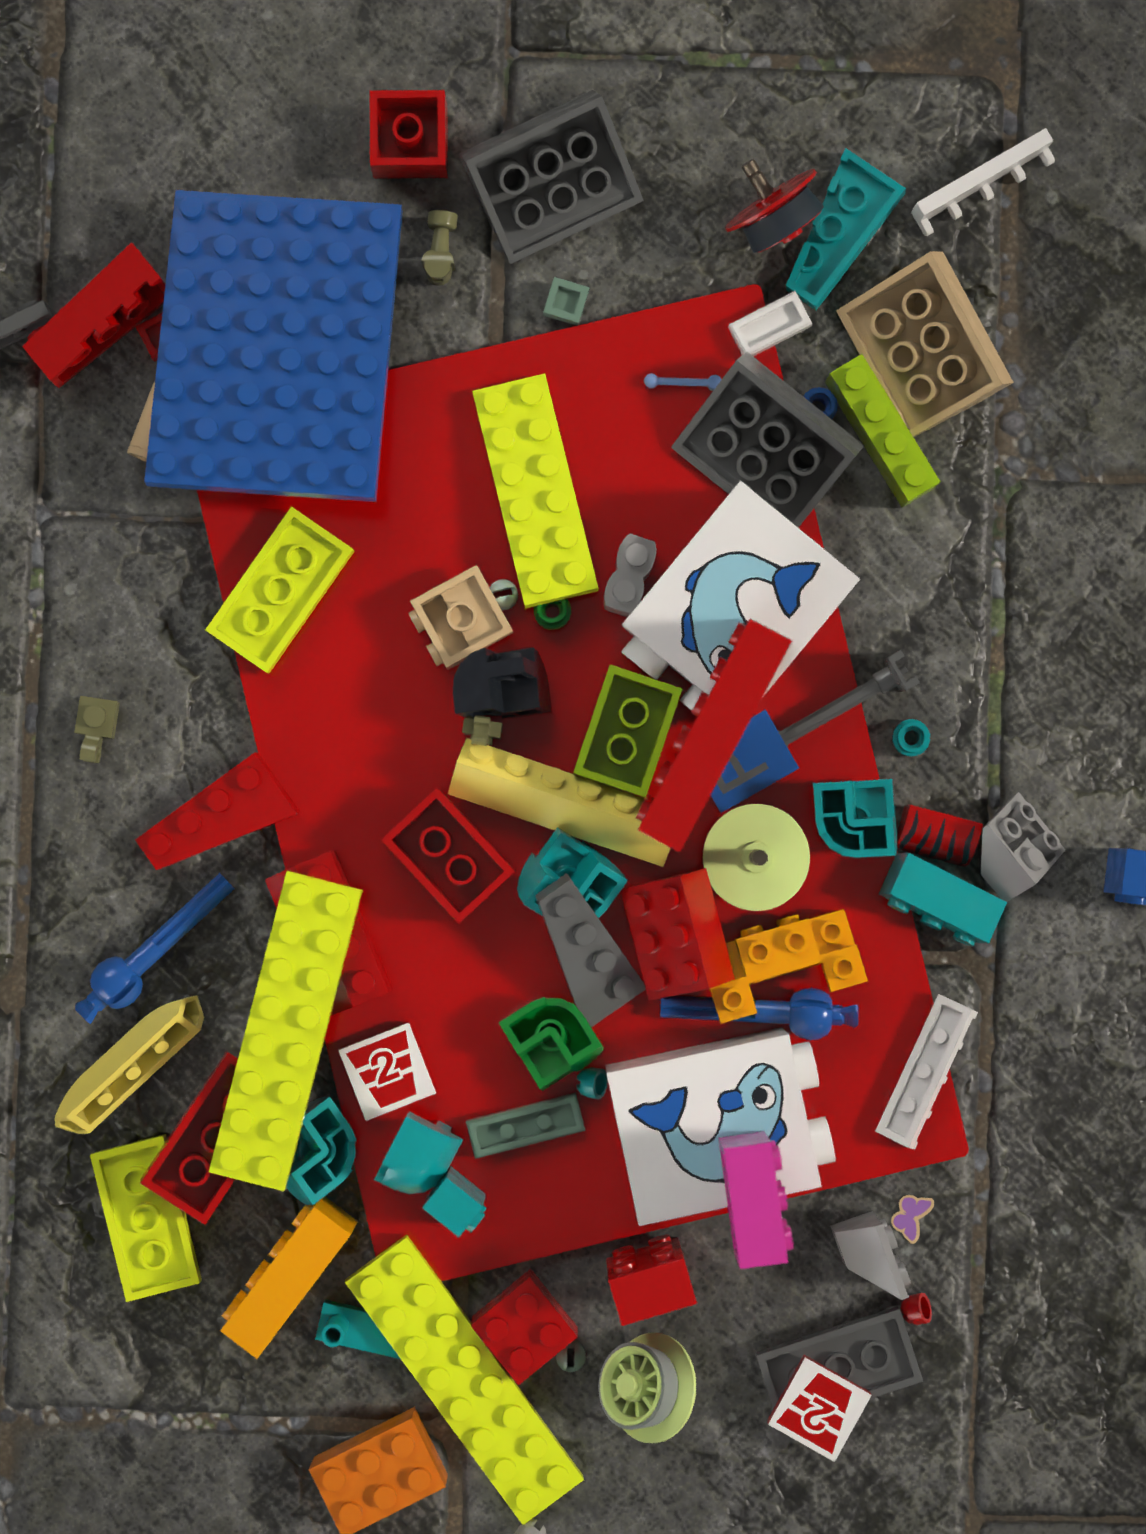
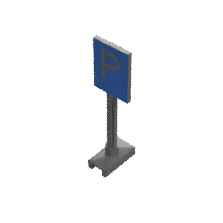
M899 650L883 659L885 668L872 674L873 679L782 731L777 730L766 710L753 716L711 793V797L720 813L799 769L788 749V745L791 742L879 692L885 694L895 687L900 692H903L919 684L920 682L917 677L905 681L902 676L908 672L905 665L900 668L897 667L895 662L904 657L903 652Z

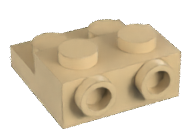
M477 565L410 601L414 608L413 611L408 613L418 633L426 630L432 641L431 644L426 646L437 666L444 663L447 670L460 664L472 652L486 648L513 633L511 626Z

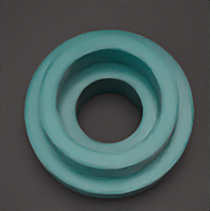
M908 719L902 721L893 731V745L902 755L909 757L918 756L928 748L930 732L926 725L919 720ZM912 731L916 734L917 741L914 745H908L905 742L904 736L906 732Z

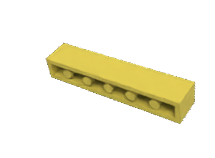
M466 738L456 762L448 791L449 795L552 830H556L558 827L570 836L662 867L664 866L670 847L638 831L642 821L635 817L645 798L489 745L471 744V739Z

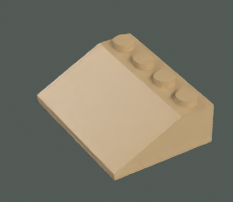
M930 251L836 310L860 355L863 354L913 437L1014 383L943 252Z

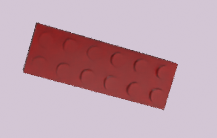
M751 618L746 625L741 622L737 624L728 641L729 644L735 646L728 660L723 657L719 658L709 677L716 681L710 694L701 692L691 711V714L697 716V719L691 729L683 726L672 747L678 751L674 762L671 763L665 760L654 781V784L660 786L655 798L647 794L635 817L642 821L638 831L680 853L793 640Z

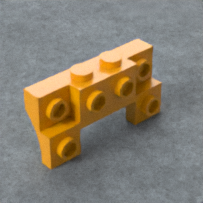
M842 909L801 921L798 915L789 916L777 920V928L763 931L762 925L740 931L742 938L726 943L735 980L710 989L720 1024L757 1014L749 985L819 964L822 966L830 992L867 982V976L857 944L855 945L845 910Z

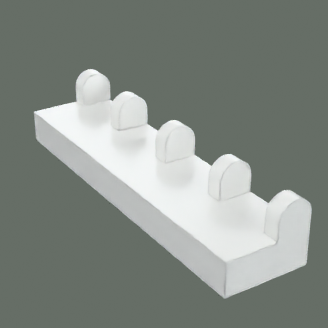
M1047 129L1041 130L917 202L911 214L925 236L932 234L933 228L928 219L946 209L954 220L961 217L962 212L957 203L978 190L985 201L994 198V193L989 184L1011 172L1017 183L1025 180L1026 175L1021 166L1037 156H1040L1045 166L1053 164L1055 159L1049 149L1053 139Z
M938 994L875 1130L876 1132L907 1148L916 1149L918 1144L916 1140L926 1119L930 1118L932 1114L930 1110L942 1084H945L948 1079L946 1075L958 1049H962L964 1044L962 1040L972 1019L976 1018L978 1012Z

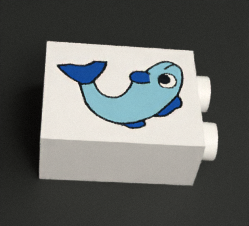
M740 480L623 622V628L634 637L621 652L655 680L661 676L668 666L678 672L692 684L680 699L684 705L692 710L701 692L710 694L716 681L709 677L719 658L723 657L728 660L735 646L729 644L728 641L737 624L741 622L746 625L751 618L793 640L766 690L767 692L858 583L860 578Z
M782 1027L605 1065L639 1226L728 1207L718 1137L765 1131L770 1141H775L776 1146H779L782 1170L775 1172L776 1179L781 1180L782 1186L785 1187L786 1195L822 1187L817 1166L836 1161L833 1141L826 1117L807 1120L801 1090L819 1087L818 1072L811 1044L808 1041L791 1045L789 1034Z

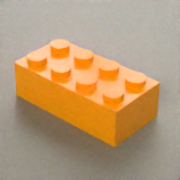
M326 1196L314 1205L305 1204L291 1223L296 1227V1230L292 1233L286 1229L268 1255L273 1258L272 1262L269 1263L265 1259L261 1262L245 1284L250 1291L246 1293L241 1289L223 1313L222 1317L227 1322L220 1331L258 1359L350 1237L358 1221Z

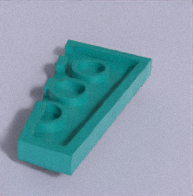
M845 148L836 174L832 177L827 189V194L822 204L824 208L813 221V227L807 241L804 242L787 281L786 291L789 293L796 291L799 299L816 311L903 198L906 188Z

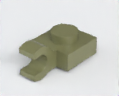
M80 696L74 733L85 735V738L81 745L79 760L92 763L100 762L103 738L114 739L120 702Z
M475 715L474 719L464 718L462 733L470 736L471 744L492 745L493 739L501 740L503 724L490 721V717Z

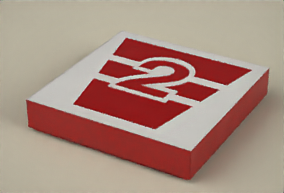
M410 1022L338 1050L366 1121L437 1093Z
M803 1355L770 1414L767 1423L835 1462L872 1394L856 1383L810 1357Z

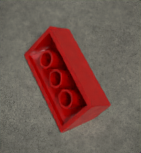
M335 851L326 852L265 879L276 909L287 871L349 886ZM359 908L331 1015L365 1003L392 990Z

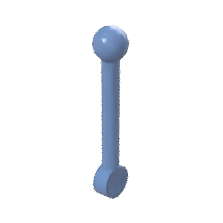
M651 373L645 376L644 384L648 388H654L657 385L707 386L711 391H714L722 379L718 375H712L709 379L657 377Z

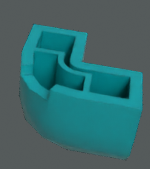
M893 779L813 783L817 829L819 836H821L830 849L842 856L855 858L897 855V825Z
M557 827L538 855L531 853L519 876L517 891L519 898L525 906L542 915L535 895L567 873L599 918L608 909L628 880L611 861L584 841L581 843Z
M330 1096L318 1098L307 1105L286 1187L294 1197L306 1205L317 1203L341 1184L353 1171L351 1168L356 1156L355 1141L357 1139L351 1126Z
M408 1112L374 1180L402 1193H424L435 1187L444 1177L463 1139L450 1133L452 1127L439 1120L435 1125Z

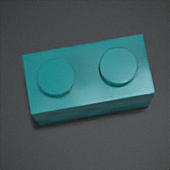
M450 1166L440 1182L429 1192L422 1208L459 1237L465 1229L471 1233L485 1216L484 1211L486 1207L484 1206L486 1194Z

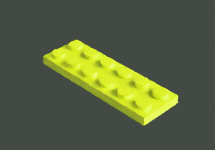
M545 373L472 391L525 609L598 591V584Z

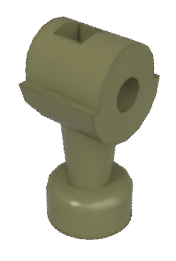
M444 210L428 212L427 226L434 233L431 249L423 255L421 260L429 282L437 286L448 283L451 279L452 271H455L454 259L449 252V232L456 230L458 215Z

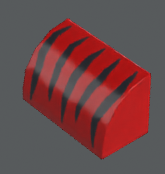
M904 805L897 832V849L966 867L972 860L977 848L983 824L914 805Z

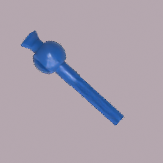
M219 873L125 960L115 956L100 962L93 970L90 978L93 991L86 999L75 1004V1010L91 1024L97 1012L102 1011L107 1005L113 1009H121L134 1003L142 992L143 982L141 975L235 888Z
M810 987L795 992L790 1001L754 1000L757 1014L733 1020L739 1022L789 1024L793 1034L801 1039L811 1041L827 1036L832 1029V1025L841 1026L845 1024L856 1028L859 1025L858 1005L848 1007L832 1005L833 1000L829 994L821 989ZM670 996L661 998L660 1017L719 1020L713 999L710 997Z

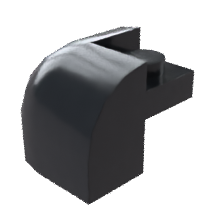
M534 647L503 653H496L487 648H482L468 655L460 663L455 673L453 698L455 714L469 719H474L475 715L502 716V719L552 712L547 674L543 661Z

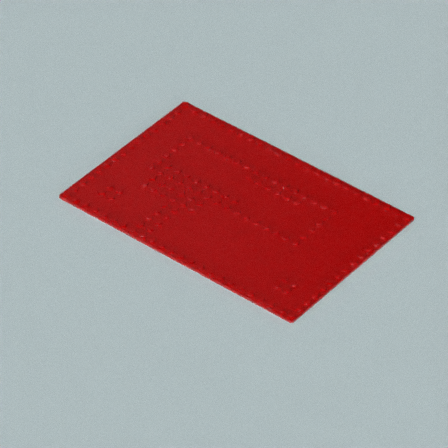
M757 284L388 370L376 502L197 490L223 604L291 506L354 549L350 559L269 674L235 650L234 652L257 751L301 813L275 823L285 870L326 852H336L349 886L363 890L358 908L392 988L389 993L331 1015L325 1035L342 1115L351 1126L357 1139L355 1141L356 1156L354 1167L375 1257L407 1234L441 1281L728 1213V1207L639 1226L609 1082L607 1083L606 1092L601 1099L588 1098L581 1095L577 1090L576 1086L581 1081H578L576 1078L581 1070L577 1073L573 1071L542 1091L501 1028L500 1021L530 1002L543 997L561 998L575 1005L543 916L525 906L519 898L517 891L519 876L531 853L538 855L555 830L448 794L456 762L466 738L470 739L469 735L462 733L465 717L455 714L453 683L455 673L460 664L447 670L444 663L437 666L426 647L432 643L426 630L418 633L408 613L414 610L410 602L411 600L475 565L478 566L489 587L500 579L511 581L517 588L518 600L512 608L502 610L513 633L486 648L496 653H503L534 647L543 661L547 674L552 712L502 719V716L484 715L485 717H490L492 722L503 724L501 740L493 739L492 745L489 746L573 774L610 664L652 678L621 652L634 637L622 626L627 617L604 609L605 588L608 580L616 571L617 553L622 541L627 535L633 534L656 543L655 561L650 574L644 580L643 599L729 495L671 448L713 391L707 386L657 385L654 388H648L644 384V378L652 373L657 377L709 379L712 375H718L723 379L735 361L742 356L728 329L729 324L766 306L762 289ZM775 345L753 356L783 380ZM544 373L598 584V591L567 598L571 606V617L564 627L557 630H548L541 627L535 620L534 607L525 609L472 392ZM814 508L798 528L824 549ZM511 588L493 593L495 599L513 595ZM549 607L545 614L550 618H554L559 615L560 610L557 607ZM838 607L762 697L753 716L766 710L777 730L782 731L857 688ZM670 666L665 669L657 680L682 688V692L647 793L654 798L660 786L654 784V781L665 760L671 763L674 762L678 751L672 747L683 726L691 729L697 719V716L691 714L692 710L680 701L692 684ZM862 703L788 745V749L799 767L796 771L720 813L710 795L680 853L670 848L663 867L574 837L581 843L584 841L593 847L623 873L628 880L622 888L624 889L647 881L703 869L704 843L712 826L724 814L743 805L764 804L776 807L790 815L803 830L810 851L809 870L799 891L784 904L763 911L744 910L723 900L712 888L726 943L742 938L740 931L762 925L763 931L777 928L776 921L789 916L798 915L801 921L844 909L855 945L857 944L867 982L830 992L822 966L819 964L749 986L753 1000L790 1001L792 995L803 988L813 987L821 989L830 995L833 1000L832 1005H842L843 1007L858 1005L859 1025L856 1028L845 1024L841 1026L832 1025V1029L827 1036L809 1041L793 1034L789 1024L729 1021L720 1024L719 1020L660 1017L661 998L649 1000L647 992L644 990L591 1027L603 1045V1051L595 1060L583 1068L594 1067L606 1071L605 1065L781 1027L789 1034L791 1045L809 1041L816 1062L819 1087L801 1090L807 1120L826 1117L833 1141L836 1161L817 1166L822 1187L787 1194V1199L964 1157L969 1152L950 1069L946 1075L948 1079L945 1084H942L930 1110L932 1114L930 1118L926 1119L916 1140L918 1144L915 1150L907 1148L875 1131L934 1002L912 911L909 910L908 914L899 912L887 905L889 899L879 895V891L895 856L861 858L842 856L827 846L821 836H819L816 825L813 783L880 780ZM436 788L442 790L516 870L459 924L381 841L392 828ZM620 891L608 909L599 917V920L644 982ZM710 989L675 995L712 998ZM410 1022L437 1093L366 1121L338 1050ZM576 1092L585 1131L475 1159L466 1120ZM408 1112L435 1125L439 1120L452 1127L450 1133L463 1139L450 1166L486 1194L484 1206L486 1207L484 1211L485 1216L471 1233L465 1229L459 1237L456 1236L422 1208L427 1195L433 1188L424 1193L406 1194L395 1191L374 1180Z

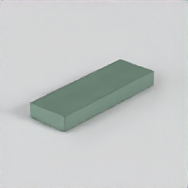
M576 1092L466 1120L475 1159L585 1131Z

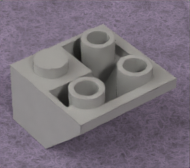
M1019 792L1010 798L982 830L981 875L1000 899L1006 902L1036 885L1065 851L1056 834L1048 829L1036 814L1034 807Z
M870 1211L830 1226L842 1261L847 1269L901 1300L908 1298L905 1286L911 1284L903 1261L900 1262L898 1255L893 1254L892 1249L897 1248L898 1245L890 1225H887L885 1219L879 1220L874 1212Z

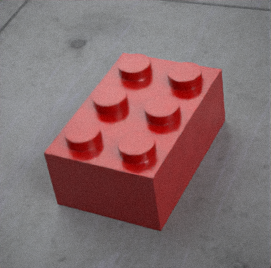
M440 788L434 789L381 839L458 924L516 872Z
M706 868L647 881L621 890L649 1000L707 990L735 980Z
M670 1235L657 1236L648 1241L649 1246L635 1250L633 1245L620 1247L612 1251V1257L606 1258L608 1281L621 1326L697 1304L678 1237L671 1239Z

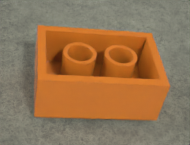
M415 1407L314 1456L309 1467L312 1478L340 1534H353L445 1488L448 1473Z

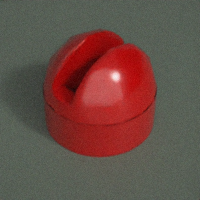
M925 1293L912 1294L901 1302L900 1310L904 1313L903 1319L911 1325L930 1323L932 1310L930 1301Z

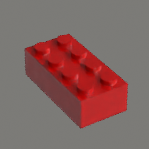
M228 1051L225 1052L140 1179V1184L204 1225L235 1181L233 1178L209 1172L238 1058Z

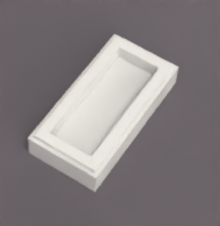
M796 291L729 324L728 329L741 354L743 355L748 352L755 356L810 328L812 322Z

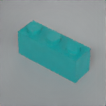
M898 853L895 856L879 891V895L889 899L887 903L889 907L908 914L909 910L922 916L920 919L921 923L936 930H941L943 926L955 932L953 939L971 947L975 943L990 942L1007 904L1006 901L911 853Z

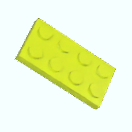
M291 506L205 630L269 674L350 559L354 549Z
M166 1134L90 1154L126 1302L199 1284L202 1281L186 1213L140 1184L141 1177L166 1142Z

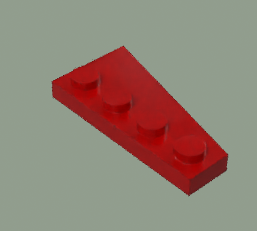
M254 752L147 830L135 841L155 870H161L301 813L259 753Z

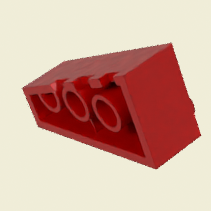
M131 242L45 325L32 331L27 338L28 341L22 347L47 378L60 388L161 307L164 303L166 284Z

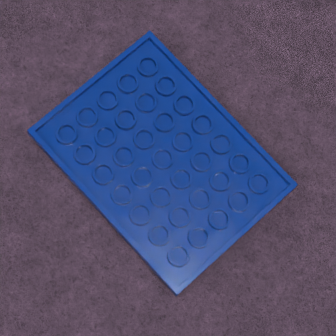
M176 190L144 479L147 486L376 502L403 213L401 204Z

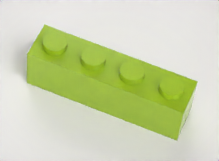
M863 354L828 375L825 381L827 387L836 397L838 405L902 508L930 492L941 483Z

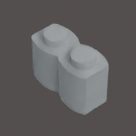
M633 534L627 535L622 541L617 553L616 571L608 580L605 588V610L628 618L641 602L644 592V580L650 574L656 557V543L654 541Z

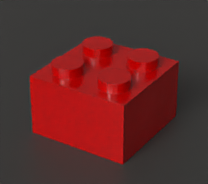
M369 90L370 167L373 178H448V122L445 90Z
M531 1268L472 1316L470 1325L518 1386L578 1337L577 1325Z

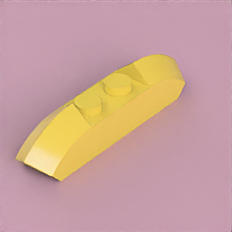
M190 996L167 1003L153 1010L140 1020L71 1086L57 1110L55 1127L77 1134L91 1133L201 1030L204 1014L198 996Z

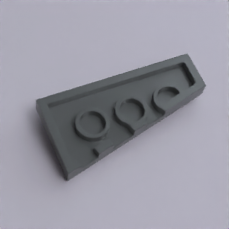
M567 873L535 895L549 936L556 950L559 964L565 975L575 1006L585 1016L591 1027L646 990L642 979Z

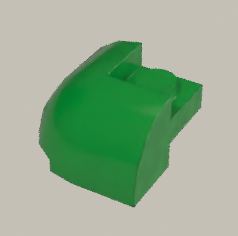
M543 997L532 1001L499 1022L516 1053L521 1057L539 1089L542 1091L573 1071L579 1072L595 1060L603 1051V1045L585 1016L573 1003L561 998Z

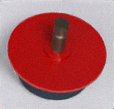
M755 159L748 161L741 168L746 176L750 177L749 181L760 199L729 221L725 226V230L731 232L742 227L753 253L765 251L780 242L785 244L793 240L803 232L802 228L815 219L824 208L806 186L817 174L816 170H807L772 189L763 172L760 171Z

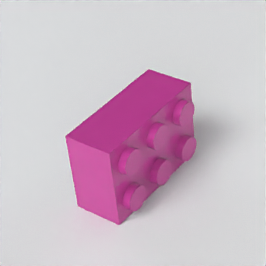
M765 1131L718 1137L733 1250L739 1268L745 1269L788 1263L787 1251L793 1250V1240L790 1226H787L786 1219H782L781 1211L788 1210L785 1187L782 1186L781 1180L776 1179L775 1171L782 1170L779 1146H776L775 1141H770Z

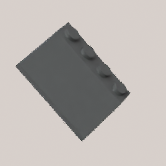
M593 90L459 153L472 187L509 264L644 201L604 99Z
M748 352L735 361L671 446L673 450L728 494L731 493L741 480L796 527L802 524L864 447L862 443Z

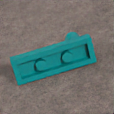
M330 1300L323 1302L315 1340L323 1341L329 1347L341 1345L400 1359L364 1308Z

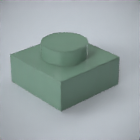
M554 277L543 316L578 326L590 287Z

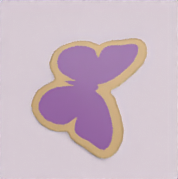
M906 1195L900 1199V1211L893 1214L891 1223L894 1229L902 1232L903 1236L911 1244L916 1243L920 1236L918 1219L924 1217L933 1209L934 1200L923 1197L917 1199L913 1195Z

